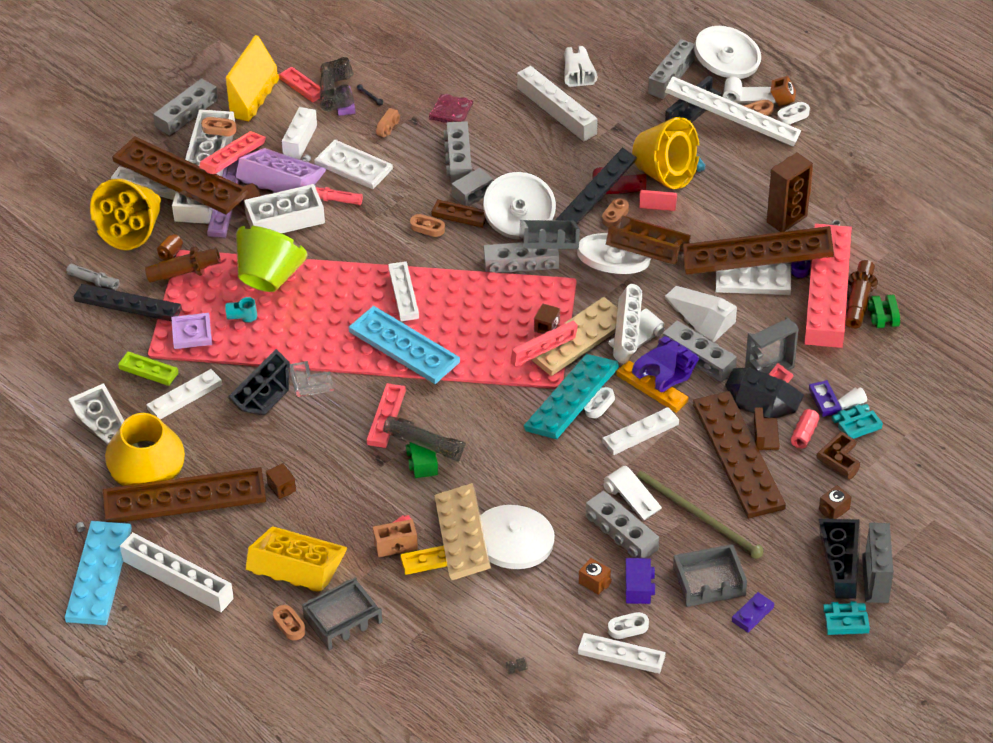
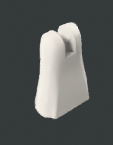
M578 46V53H573L572 47H567L564 53L565 84L569 87L593 85L597 81L598 76L586 49L583 46Z

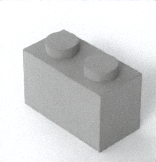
M478 168L452 183V197L461 205L470 206L484 198L486 190L493 182V179L482 169Z

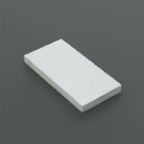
M334 140L315 159L316 165L371 189H374L393 169V164L337 140Z

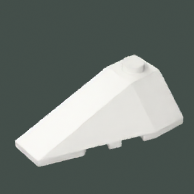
M675 286L665 295L667 302L684 316V320L694 327V331L702 334L712 342H715L736 323L737 307L722 298Z
M104 383L68 399L77 417L107 444L124 422ZM137 443L132 445L133 447L139 448Z

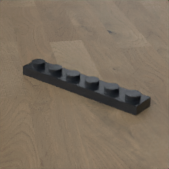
M622 147L555 220L575 221L578 224L635 163L637 157Z
M81 284L73 296L75 302L171 322V317L178 316L182 310V306L179 303Z

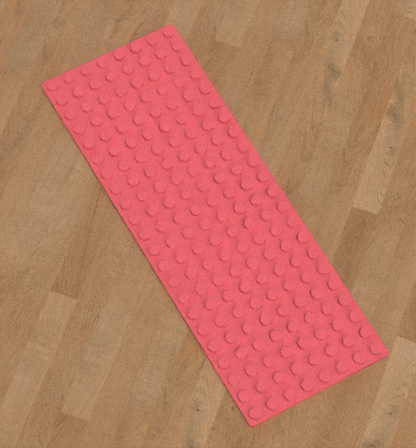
M180 250L176 257L190 254V251ZM219 253L221 263L205 268L204 275L199 276L194 271L169 278L163 299L164 301L181 304L182 310L178 316L209 313L212 345L174 349L172 322L158 319L148 351V357L152 359L259 366L277 349L290 362L289 369L425 379L349 332V326L372 306L379 308L400 321L388 265L306 259L275 292H265L246 285L238 278L237 254ZM408 266L419 311V319L400 322L460 357V363L441 380L556 389L564 380L565 367L553 376H550L532 360H528L516 367L510 363L512 349L530 341L532 338L543 335L534 332V318L542 304L560 308V323L557 328L572 318L577 282L575 278ZM245 297H251L255 300L258 314L256 320L252 322H245L242 319L227 320L226 303L239 302Z

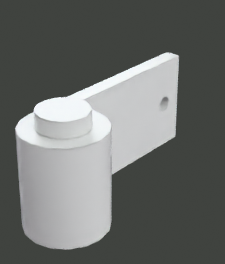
M729 77L725 81L723 98L737 104L754 103L760 100H769L775 103V99L770 92L771 87H742L741 80L736 77Z
M648 309L640 312L637 349L655 336H660L665 329L664 322ZM615 337L608 342L612 348H614Z
M622 466L604 478L603 485L605 490L612 494L619 492L642 521L662 509L627 466Z

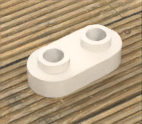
M797 102L780 109L777 120L787 125L807 118L810 107L804 102Z
M601 388L584 407L587 417H600L614 402L615 396L611 388Z
M640 612L613 618L608 623V633L615 639L643 634L648 630L649 619Z

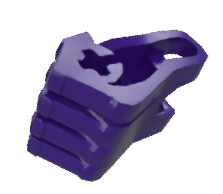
M666 336L659 339V344L655 349L641 356L634 363L632 374L639 379L647 375L655 376L654 389L659 392H665L673 385L687 381L699 360V357L691 350Z

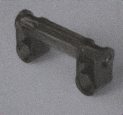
M341 57L337 60L323 63L320 67L321 109L329 112L351 106L354 103V98L349 85L343 84L335 87V82L347 80L354 75L349 59Z
M389 416L383 426V432L442 454L458 462L466 445L465 442L455 438L440 436L414 425V422L400 417Z

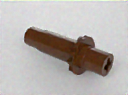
M196 246L191 247L190 254L145 267L147 279L152 283L194 271L199 276L204 275L205 268L221 263L218 249L215 247L199 251Z
M868 260L860 261L857 271L851 273L848 277L851 294L847 306L845 324L854 329L862 326L870 292L877 289L878 280L873 275L875 265Z

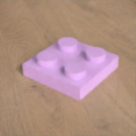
M209 313L171 317L174 349L212 345Z

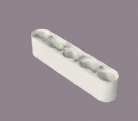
M629 284L620 295L618 301L613 356L618 362L623 364L630 360L636 352L638 345L642 290L635 284Z

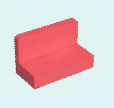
M640 191L639 208L675 211L677 193Z

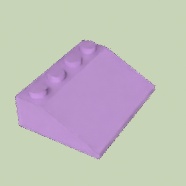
M263 148L239 158L236 178L242 180L245 184L253 183L260 189L273 190V193L311 184L315 185L325 173L326 168Z

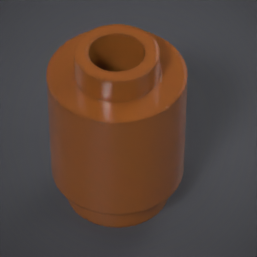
M176 234L168 236L157 247L159 257L163 260L172 259L181 250L183 245L182 239Z

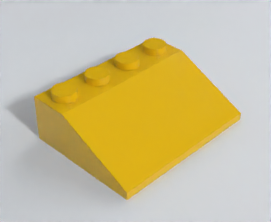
M257 35L254 36L226 76L229 110L234 112V118L248 122L256 115L258 108L264 103L266 96L271 93L272 87L279 80L277 66Z
M272 526L248 547L245 570L252 571L256 575L270 576L274 580H284L294 586H305L312 591H322L330 583L347 547Z

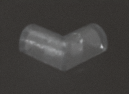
M308 361L290 364L289 369L296 397L334 391L330 371L311 375Z

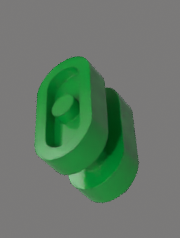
M879 295L871 296L867 307L868 311L872 312V325H875L876 328H884L885 322H889L891 327H899L900 313L895 295H886L885 301H881Z

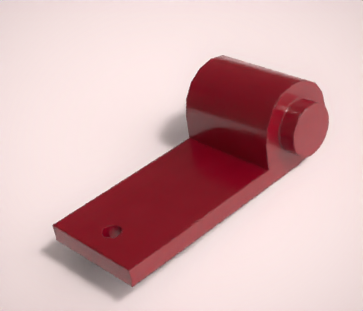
M604 167L594 169L592 180ZM646 174L622 176L606 194L646 190L647 176Z

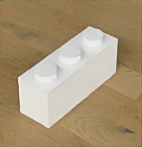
M303 107L298 108L282 139L284 155L301 159L317 127L316 110Z

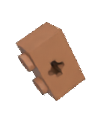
M413 519L373 527L374 544L378 558L418 550L417 533Z

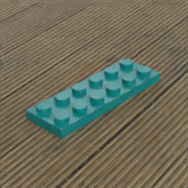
M586 354L523 425L525 431L558 439L619 368L618 361Z

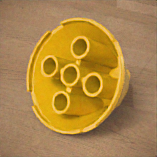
M110 179L100 184L92 195L90 202L91 219L95 221L98 228L97 233L106 243L120 250H132L143 245L150 237L160 212L161 199L158 194H155L148 187L124 179Z

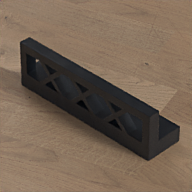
M707 76L696 85L722 97L721 92L712 88L713 77ZM679 99L666 110L665 121L681 117L692 123L707 110Z

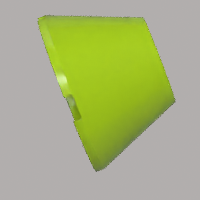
M241 226L236 232L238 278L246 285L257 290L275 292L306 261L307 251L301 245L300 247L294 245L293 239L274 230L259 226H251V229H245V226Z

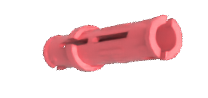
M315 187L320 199H323V201L331 200L360 206L362 204L363 194L333 190L329 187Z

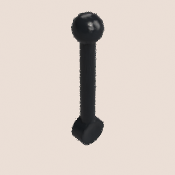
M357 85L356 88L358 91H362L365 94H367L369 97L376 101V104L378 106L383 105V99L376 98L370 92L365 90L363 88V85Z

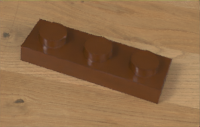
M437 199L431 211L433 217L483 228L486 222L483 209Z

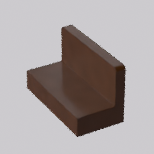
M755 408L754 432L755 443L758 449L779 450L777 418H763V408Z

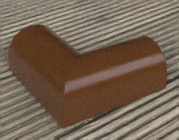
M842 431L816 455L819 461L849 480L857 474L861 463L848 455L856 446L857 441Z

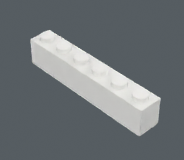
M532 66L517 73V89L583 142L597 135V118Z
M133 532L120 545L123 562L219 612H222L234 599L230 582Z

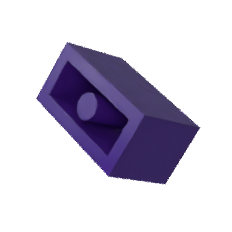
M626 558V604H651V595H655V583H651V579H655V567H651V558Z

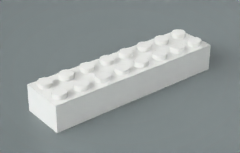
M199 110L185 160L200 166V161L230 144L233 135L227 137L206 134L202 131L201 122L207 117L235 121L234 112ZM222 169L216 174L222 176L224 169ZM176 192L172 204L175 222L210 223L213 212L212 208Z

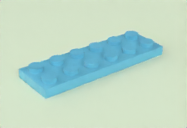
M372 306L349 326L351 334L434 384L460 363L459 356L375 306Z
M91 521L65 614L66 622L107 625L123 564L120 545L130 536L131 524Z

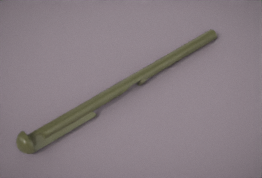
M642 470L637 474L638 478L751 552V558L758 559L763 555L764 550L760 544L753 546L749 541Z

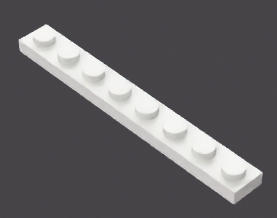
M672 77L666 87L665 93L791 146L795 145L801 133V130L678 78Z

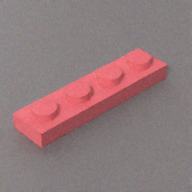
M574 320L564 323L552 331H547L537 338H532L530 341L516 346L512 349L510 363L516 367L576 338L578 325Z
M386 384L367 437V445L387 447L406 392L405 386Z

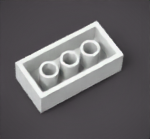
M314 184L244 200L246 217L250 228L251 226H259L279 233H285L325 223L324 207Z

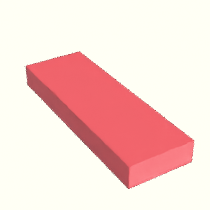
M293 67L279 74L280 80L312 103L326 95L323 88Z

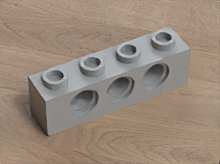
M682 39L679 40L649 77L648 94L662 99L668 94L665 93L666 87L671 78L680 79L695 61L694 43Z
M201 78L153 114L155 127L169 136L196 117L199 110H205L218 100L217 87Z
M468 121L447 122V130H444V140H448L444 142L445 152H448L445 153L446 164H449L446 165L447 176H450L451 183L472 172Z
M523 243L484 245L485 272L504 273L559 269L558 249L524 248Z
M679 321L673 323L663 332V337L666 336L677 341L699 357L696 367L720 382H723L730 375L732 369L736 368L737 356Z
M604 490L586 502V517L588 520L599 526L603 533L612 537L617 545L622 546L628 551L630 556L648 558L659 550V536Z

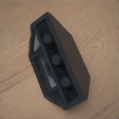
M275 349L227 398L242 412L265 415L289 391L290 362Z
M749 367L733 368L725 384L738 408L753 414L755 408H763L764 418H778L790 413H796L804 397V394L786 381Z

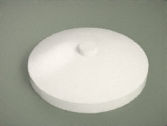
M726 26L708 27L698 34L694 44L695 55L700 63L711 72L722 77H736L738 79L749 77L757 71L761 62V52L757 44L749 36L734 28Z
M523 172L507 173L495 179L487 188L483 201L484 215L490 226L501 235L512 239H521L519 238L520 220H553L556 209L555 197L550 187L540 178Z
M608 233L592 234L579 241L577 255L580 260L600 271L615 274H631L646 269L650 264L651 258L605 245Z
M502 505L491 508L480 516L491 563L509 569H525L540 564L552 552L554 545L553 528L549 521L537 511L519 505Z

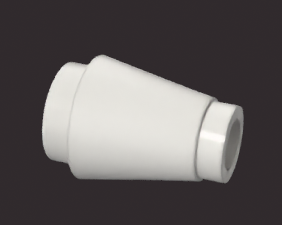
M861 387L858 389L854 388L838 400L841 411L853 408V406L858 404L864 405L867 402V396Z

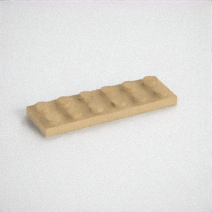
M605 297L601 298L565 322L569 323L573 320L578 325L576 338L531 360L550 376H553L615 333L618 308Z
M473 483L434 495L451 581L490 569L491 566Z

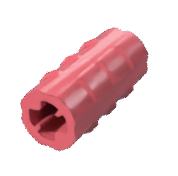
M804 410L799 422L796 424L797 426L791 437V444L796 448H806L811 440L810 438L814 434L819 421V414L815 410Z

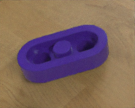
M810 260L791 262L792 275L803 278L809 274Z

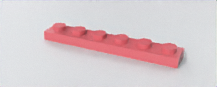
M250 131L200 161L199 168L209 174H216L239 160L240 157L263 145L266 137Z

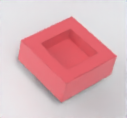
M779 363L768 374L787 383L793 378V374Z

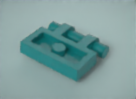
M858 404L853 406V409L842 410L832 416L833 423L839 422L838 428L840 431L853 439L882 429L883 426L873 410L869 411L868 404Z
M850 601L847 604H839L838 602L823 604L827 635L869 633L867 612H859L866 611V604L857 603V601Z

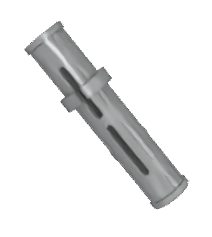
M72 263L67 267L68 275L92 282L98 287L103 286L112 290H117L119 287V279L109 277L103 272H94Z

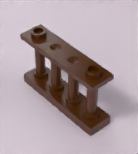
M622 216L620 228L614 226L608 228L605 245L675 265L679 251L684 252L683 244L690 243L691 235Z

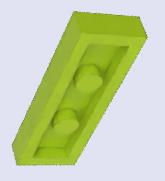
M127 352L118 364L120 370L170 386L178 375V368L131 352Z

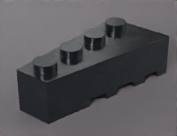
M819 519L820 537L835 598L856 599L861 538L860 519Z

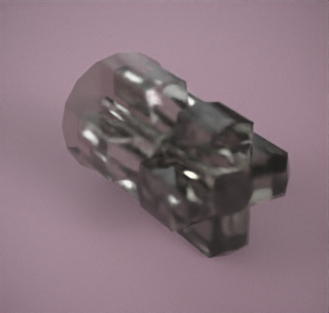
M526 658L516 659L515 664L512 661L506 662L508 674L514 673L515 669H518L519 672L527 670Z

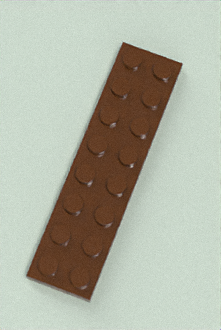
M135 136L112 156L113 162L225 215L248 195L247 188L217 174H209L199 168L198 165Z
M830 226L683 244L686 275L834 257Z
M730 391L693 399V406L747 518L785 510L786 503Z
M262 467L103 489L105 521L113 523L266 502Z

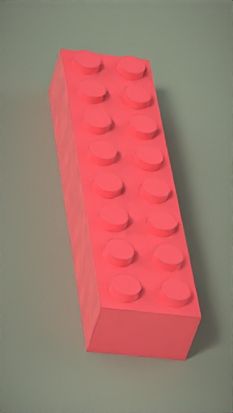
M815 224L814 228L831 227L834 257L811 260L805 345L843 348L852 227Z

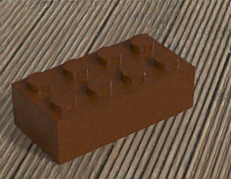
M798 152L775 165L770 172L767 223L779 232H785L808 215L813 163Z

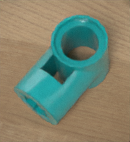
M245 297L239 302L226 303L225 305L227 320L242 319L245 322H252L257 319L256 303L251 297Z

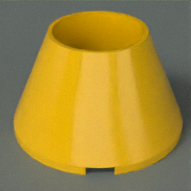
M675 117L641 132L636 137L632 154L637 157L634 163L636 167L670 189L685 187L692 180L699 162V156H697L699 139L692 123L685 118Z
M138 413L128 417L108 443L105 453L106 466L111 476L123 486L174 479L180 473L185 459L184 447L178 435L158 417L149 413ZM140 441L155 442L154 445L146 448L132 446Z

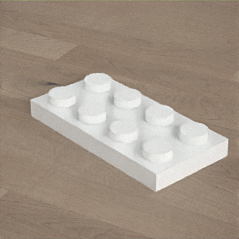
M779 263L716 271V292L790 295L791 264Z

